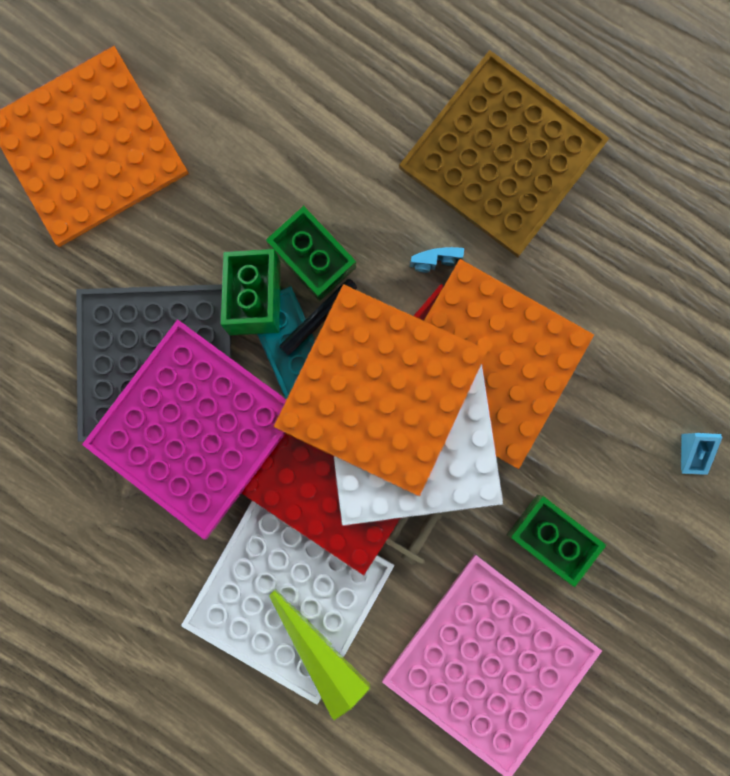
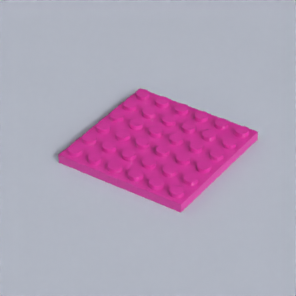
M177 319L82 445L205 540L210 536L285 435V432L273 426L286 399Z

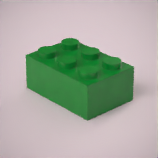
M304 205L266 239L268 247L275 250L278 258L319 301L357 268L356 260Z
M274 249L223 252L221 326L228 335L279 333L281 262Z
M538 494L506 534L573 587H576L607 546L550 500Z

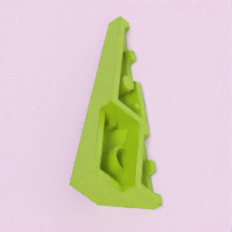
M274 589L269 597L333 720H336L352 709L370 689V683L332 647V643Z

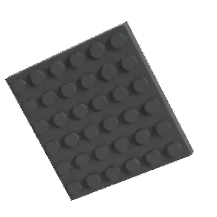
M222 284L76 289L78 442L86 440L177 319L232 359L231 335H228L221 326Z

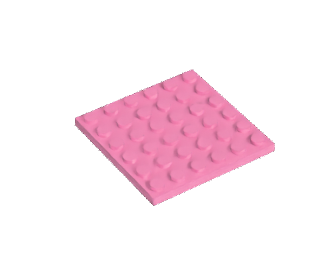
M474 554L386 673L382 683L503 776H513L602 650Z

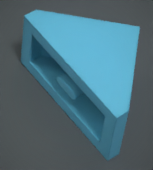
M707 433L682 434V474L708 475L721 443L722 435Z

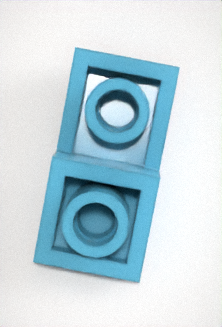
M445 247L418 253L411 257L410 267H414L415 271L428 273L430 270H435L437 261H441V264L446 266H456L459 259H463L464 248Z

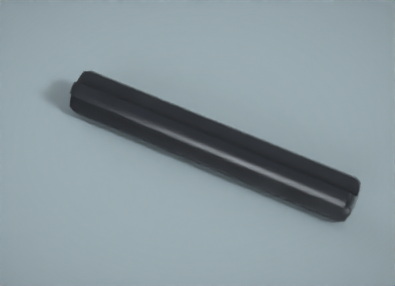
M347 279L343 283L350 288L357 289V285L351 279ZM343 284L280 344V349L286 355H290L326 320Z

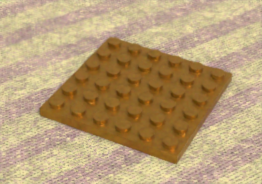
M489 50L399 164V169L518 258L610 138Z

